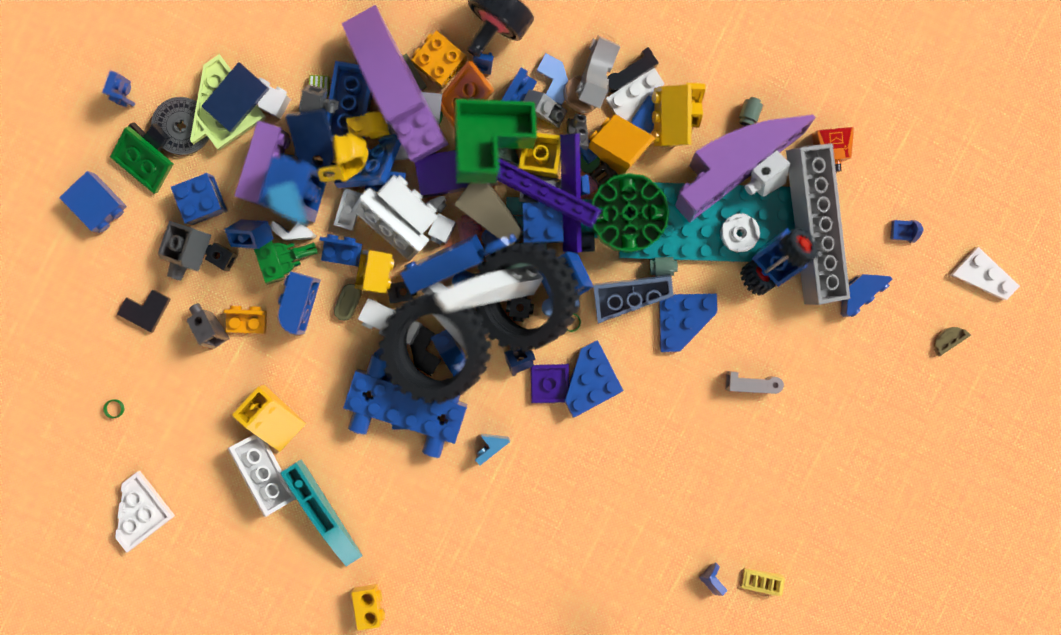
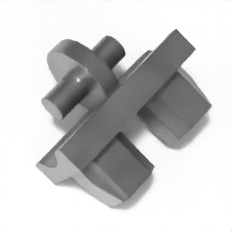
M575 114L573 119L568 118L566 122L567 134H580V147L587 150L589 146L587 119L585 115Z

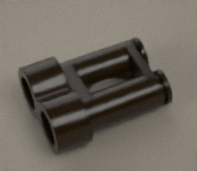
M601 161V164L588 177L592 182L596 183L595 186L599 189L612 177L618 176V173L611 169L607 163ZM603 172H605L606 175L601 180L597 181L596 178Z

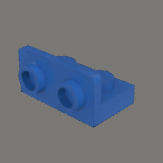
M521 67L501 101H523L528 90H533L537 81L529 77L528 71Z
M110 70L102 93L109 96L108 100L126 108L127 105L135 106V102L126 98V95L131 91V81L119 73Z
M327 234V238H319L320 241H324L321 261L359 267L362 244L355 242V238L344 237V240H339V236Z

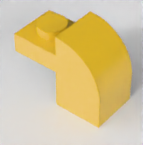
M686 83L691 84V127L700 128L703 118L702 102L706 85L705 83Z
M369 112L363 116L346 118L349 134L360 138L370 136L371 139L390 135L388 123L382 112Z

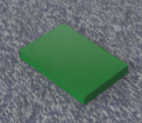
M131 127L124 128L110 156L111 159L153 194L159 192L174 165L173 162Z

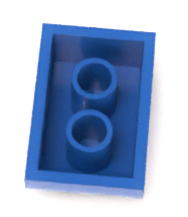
M291 271L289 275H286L284 280L286 288L278 301L280 305L278 318L281 326L287 332L295 335L305 334L321 279Z

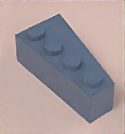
M671 275L594 283L593 285L598 324L674 296Z

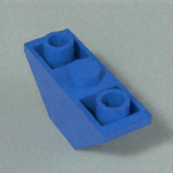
M856 275L849 281L850 299L842 300L841 315L843 317H854L861 311L859 308L864 304L867 305L875 299L874 295L876 293L886 290L890 286L888 283L893 278L881 275Z

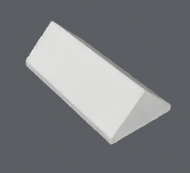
M254 434L227 448L264 517L296 499L280 474L282 470L270 447L264 440Z

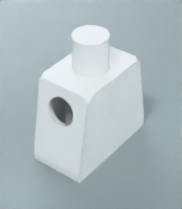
M775 151L753 169L751 182L745 185L747 193L753 195L758 192L764 197L786 184L790 162L778 151Z

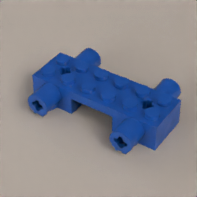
M371 355L367 371L361 369L355 371L343 409L353 411L348 429L355 433L367 434L371 419L375 418L427 435L422 453L434 458H440L445 441L455 444L468 404L460 402V396L437 404L436 400L428 404L424 403V398H420L417 401L411 399L413 394L408 392L404 395L400 392L402 387L399 384L393 385L391 379L385 378L384 368L387 367L386 362L381 361L378 355ZM370 390L371 395L374 397L368 398L365 393ZM442 414H445L448 420L440 421L438 416L441 417Z

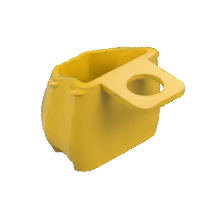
M346 134L341 137L334 135L332 140L337 166L319 169L318 175L321 182L341 179L342 182L348 181L363 169L368 158V149L363 138L352 134ZM328 171L335 173L331 177L323 176V174Z

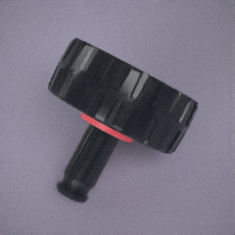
M468 0L470 9L484 23L472 39L470 46L467 47V51L477 58L480 57L481 52L485 50L496 32L511 40L520 41L534 21L533 13L521 0Z

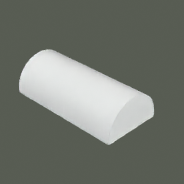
M371 187L358 199L352 208L355 214L408 261L429 241L424 234L415 229Z

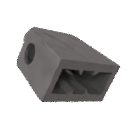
M199 303L189 308L192 316L187 319V322L199 345L215 349L230 339L214 313L202 309Z

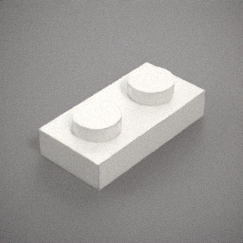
M344 188L333 225L351 231L354 230L358 215L352 211V208L363 195L362 193Z

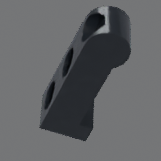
M649 47L641 52V59L621 72L612 73L608 76L609 92L615 93L658 66L659 62Z

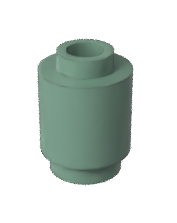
M755 97L745 99L739 115V123L741 125L749 126L758 122L763 108L760 99Z
M658 257L650 260V275H655V277L674 276V272H678L677 260L674 261L673 257Z

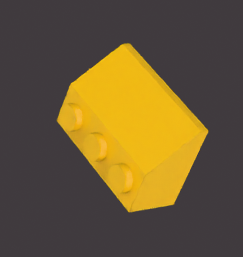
M691 84L654 88L652 93V102L655 103L652 113V121L654 123L652 136L655 137L653 141L654 147L691 145Z

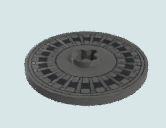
M174 97L161 103L155 110L151 125L157 123L170 137L163 147L166 151L177 155H188L199 151L208 142V136L195 144L190 141L197 101L186 97ZM184 121L186 128H182L179 131L180 129L177 127V124H181Z

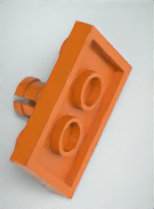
M468 61L442 93L441 111L453 127L456 99L487 100L495 91L473 61Z

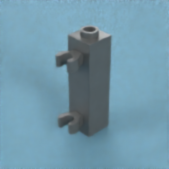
M308 84L302 90L299 112L325 109L327 112L334 113L335 109H338L339 102L326 99L328 89Z

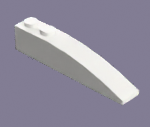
M530 265L504 269L457 284L435 294L434 298L445 312L534 295L543 277L537 269Z

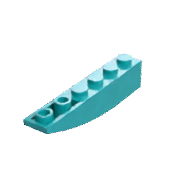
M299 460L280 472L311 522L343 564L348 566L363 556L303 460Z

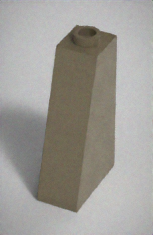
M469 183L455 202V206L499 239L508 238L509 240V235L514 234L517 239L514 243L518 244L523 238V228L490 183Z

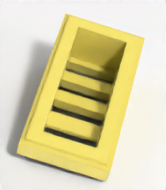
M744 568L741 587L782 596L785 577L782 574ZM750 575H754L752 585L749 584ZM760 576V577H761L760 586H757L758 577ZM769 578L768 587H765L766 579Z

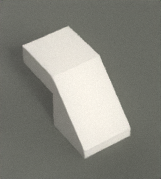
M273 221L270 224L271 229L287 241L315 239L317 237L309 228L300 223H297L290 232L278 222Z

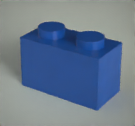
M240 219L224 229L231 247L259 249L274 239L268 221Z

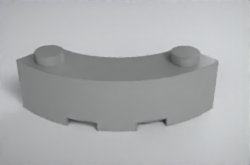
M597 35L596 39H592L589 45L591 52L582 79L576 89L579 100L601 108L608 92L609 79H607L608 76L606 74L612 70L620 49L619 44Z

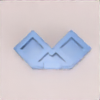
M545 53L537 68V72L553 80L546 95L562 106L565 100L563 90L568 82L562 61Z

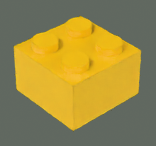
M537 133L534 148H522L519 168L532 175L559 179L561 167L560 136Z
M361 250L355 288L386 293L391 284L389 272L393 269L394 265L392 254Z

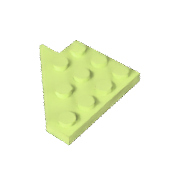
M220 54L203 65L190 141L195 144L208 136L218 150H221L256 126L257 121L262 122L266 119V116L256 104L234 132L231 133L201 107L231 71Z

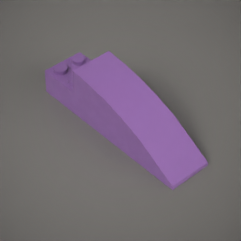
M376 4L343 22L342 26L368 85L386 121L393 126L410 160L416 163L449 145Z
M805 115L759 122L730 132L695 151L689 166L698 176L694 179V183L691 185L687 183L680 189L675 207L689 223L751 176L753 169L775 151L782 152L805 134L816 117L814 115Z

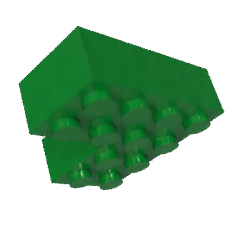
M456 99L454 107L456 182L496 183L499 174L498 148H534L537 139L535 102Z

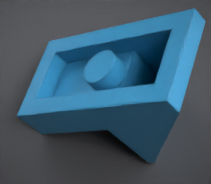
M481 434V437L489 447L486 448L484 446L476 453L478 456L475 458V461L479 466L510 443V438L507 436Z

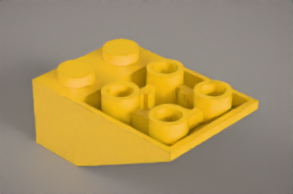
M266 385L258 386L232 414L245 428L279 452L306 425Z

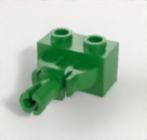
M271 240L259 249H254L266 285L285 280V275L289 274L295 266L301 265L298 260L318 254L315 243L312 242L311 244L294 248V243L286 245L283 243H273Z

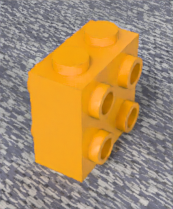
M436 30L434 34L431 33L427 36L424 46L421 49L418 48L413 53L412 62L421 72L440 88L444 89L466 63L467 56Z

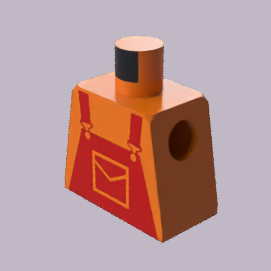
M854 127L824 129L812 133L814 146L833 143L836 173L842 172L841 161L849 160L852 157Z

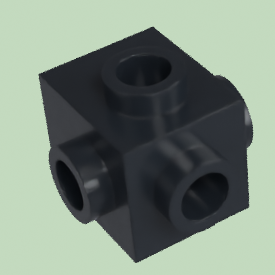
M527 296L514 298L511 301L507 300L506 312H510L509 316L513 317V321L524 322V318H529V315H533L534 304L530 303L531 299H527ZM522 304L524 306L523 311H517L516 306Z

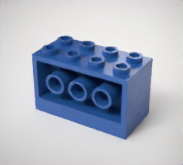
M279 155V158L272 156L258 204L274 210L268 204L267 195L269 193L267 189L293 182L297 185L307 221L315 223L327 182H321L318 169H315L314 166L307 162L299 161L296 163V161L291 160L287 156Z

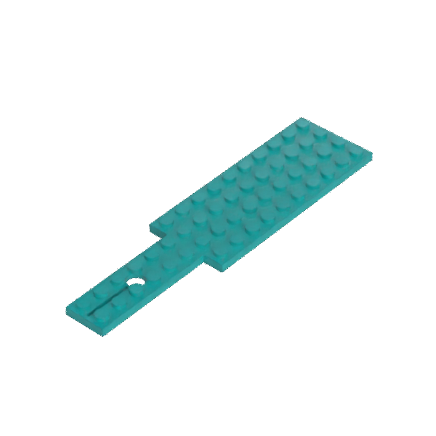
M654 182L661 188L667 198L669 207L667 227L660 238L648 248L632 253L619 252V258L655 259L658 257H673L674 260L750 262L762 246L786 228L790 232L795 229L790 187L781 186L763 197L758 192L750 195L745 190V185H738L689 223L675 207L680 189L687 183ZM506 197V206L513 215H523V203L527 202H520L519 197ZM581 199V200H583V201H585V202L591 204V201H592V200H590V199ZM629 209L624 213L628 218L633 215ZM735 214L750 216L756 220L760 229V236L756 245L746 252L731 251L724 246L721 240L720 230L722 224L727 218ZM514 216L523 228V216ZM581 223V232H593L592 228ZM737 230V236H742L741 230Z

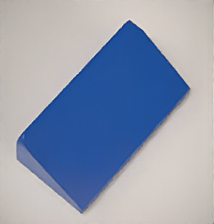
M650 95L647 96L630 122L649 134L654 129L652 113L655 106Z

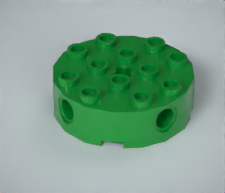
M626 173L614 176L599 188L591 201V205L601 209V213L592 230L602 244L614 251L632 253L644 250L656 242L667 227L669 207L666 195L656 183L644 175ZM627 209L633 213L630 218L624 214Z

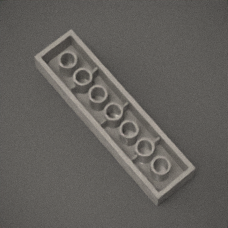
M833 143L786 150L787 160L790 162L788 173L795 228H803L804 232L808 231L809 236L813 235V241H817L818 244L816 246L819 247L817 258L800 272L804 304L820 305L850 299Z

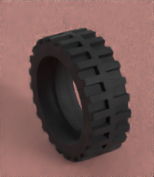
M533 242L518 243L500 248L495 253L489 254L485 257L486 262L480 263L477 267L480 273L474 274L473 278L504 270L515 264H528L543 275L551 290L552 310L550 317L543 325L533 329H526L515 324L504 312L500 301L475 306L476 317L481 315L484 319L481 322L483 329L488 327L490 333L488 338L499 340V346L505 347L510 345V350L517 351L521 348L523 352L532 349L536 350L558 339L559 336L568 331L567 327L573 324L575 319L572 315L577 313L579 306H575V301L580 299V293H575L578 281H573L571 274L574 273L572 267L567 268L564 265L567 260L563 256L559 258L555 256L556 250L552 248L545 250V245L540 243L533 245Z
M439 292L419 296L397 307L393 311L395 314L389 316L385 321L388 326L382 328L381 335H384V340L379 342V348H383L384 352L380 355V360L386 362L387 367L384 368L386 374L390 372L392 375L391 383L393 385L398 383L402 387L400 392L404 395L408 392L413 394L411 399L417 401L420 398H424V403L428 404L434 400L437 401V404L444 403L448 399L451 401L465 393L481 379L480 376L487 369L485 364L491 357V354H487V349L491 347V341H486V335L489 334L488 327L483 329L481 322L484 321L481 315L476 317L473 313L476 309L473 306L445 312L434 298L435 294ZM440 315L455 325L464 340L466 348L465 363L461 370L449 379L435 380L424 375L415 367L409 357L406 343L407 333L411 324L422 316Z

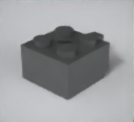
M169 220L158 251L161 259L170 262L167 276L181 281L187 268L199 271L211 235Z

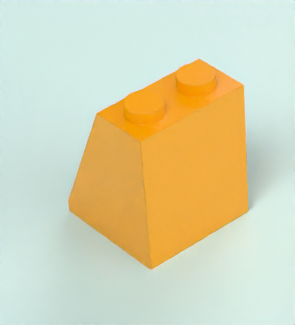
M615 114L611 119L608 117L601 124L602 129L600 132L595 131L590 136L589 140L591 142L588 148L602 161L607 163L611 169L615 170L618 175H622L655 140V137Z

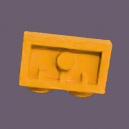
M230 305V309H224L223 313H226V332L266 334L267 311H261V307L249 306V310H242V306Z

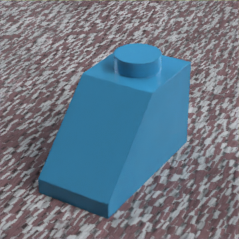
M289 182L267 189L269 193L267 201L270 207L300 224H308L295 183Z

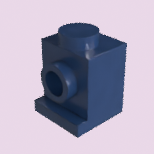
M521 348L517 351L508 350L504 352L505 360L512 376H516V373L534 366L535 356L532 350L523 352Z

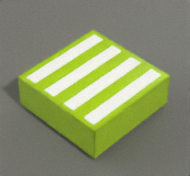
M309 75V84L328 89L327 96H329L330 77Z

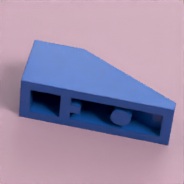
M444 330L431 337V340L453 376H455L463 367L466 355L453 336L447 330Z

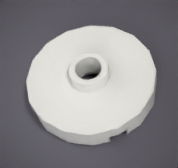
M735 214L727 218L722 224L720 230L721 240L724 246L731 251L746 252L756 245L759 240L760 229L755 219L746 214ZM737 230L742 231L741 237L737 236Z

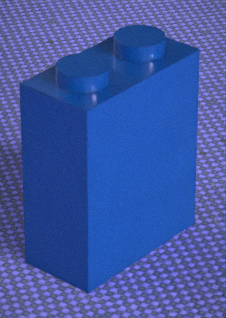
M86 171L59 197L92 232L97 233L107 230L110 223L122 216L123 210L127 207L96 173Z

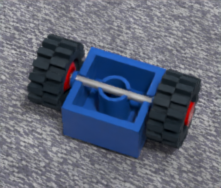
M786 228L762 246L753 256V260L742 267L740 275H742L741 280L745 281L743 285H747V290H752V294L755 295L757 293L758 296L764 295L776 285L779 287L817 258L819 255V247L816 246L818 244L817 241H813V235L809 236V232H804L803 228H795L791 232Z

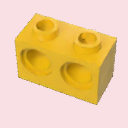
M377 584L355 587L352 591L357 631L381 627L383 620H385L384 608L381 609L380 601H382L381 589L378 590ZM370 594L372 596V600H365L363 595ZM366 614H374L375 619L371 620L367 618Z

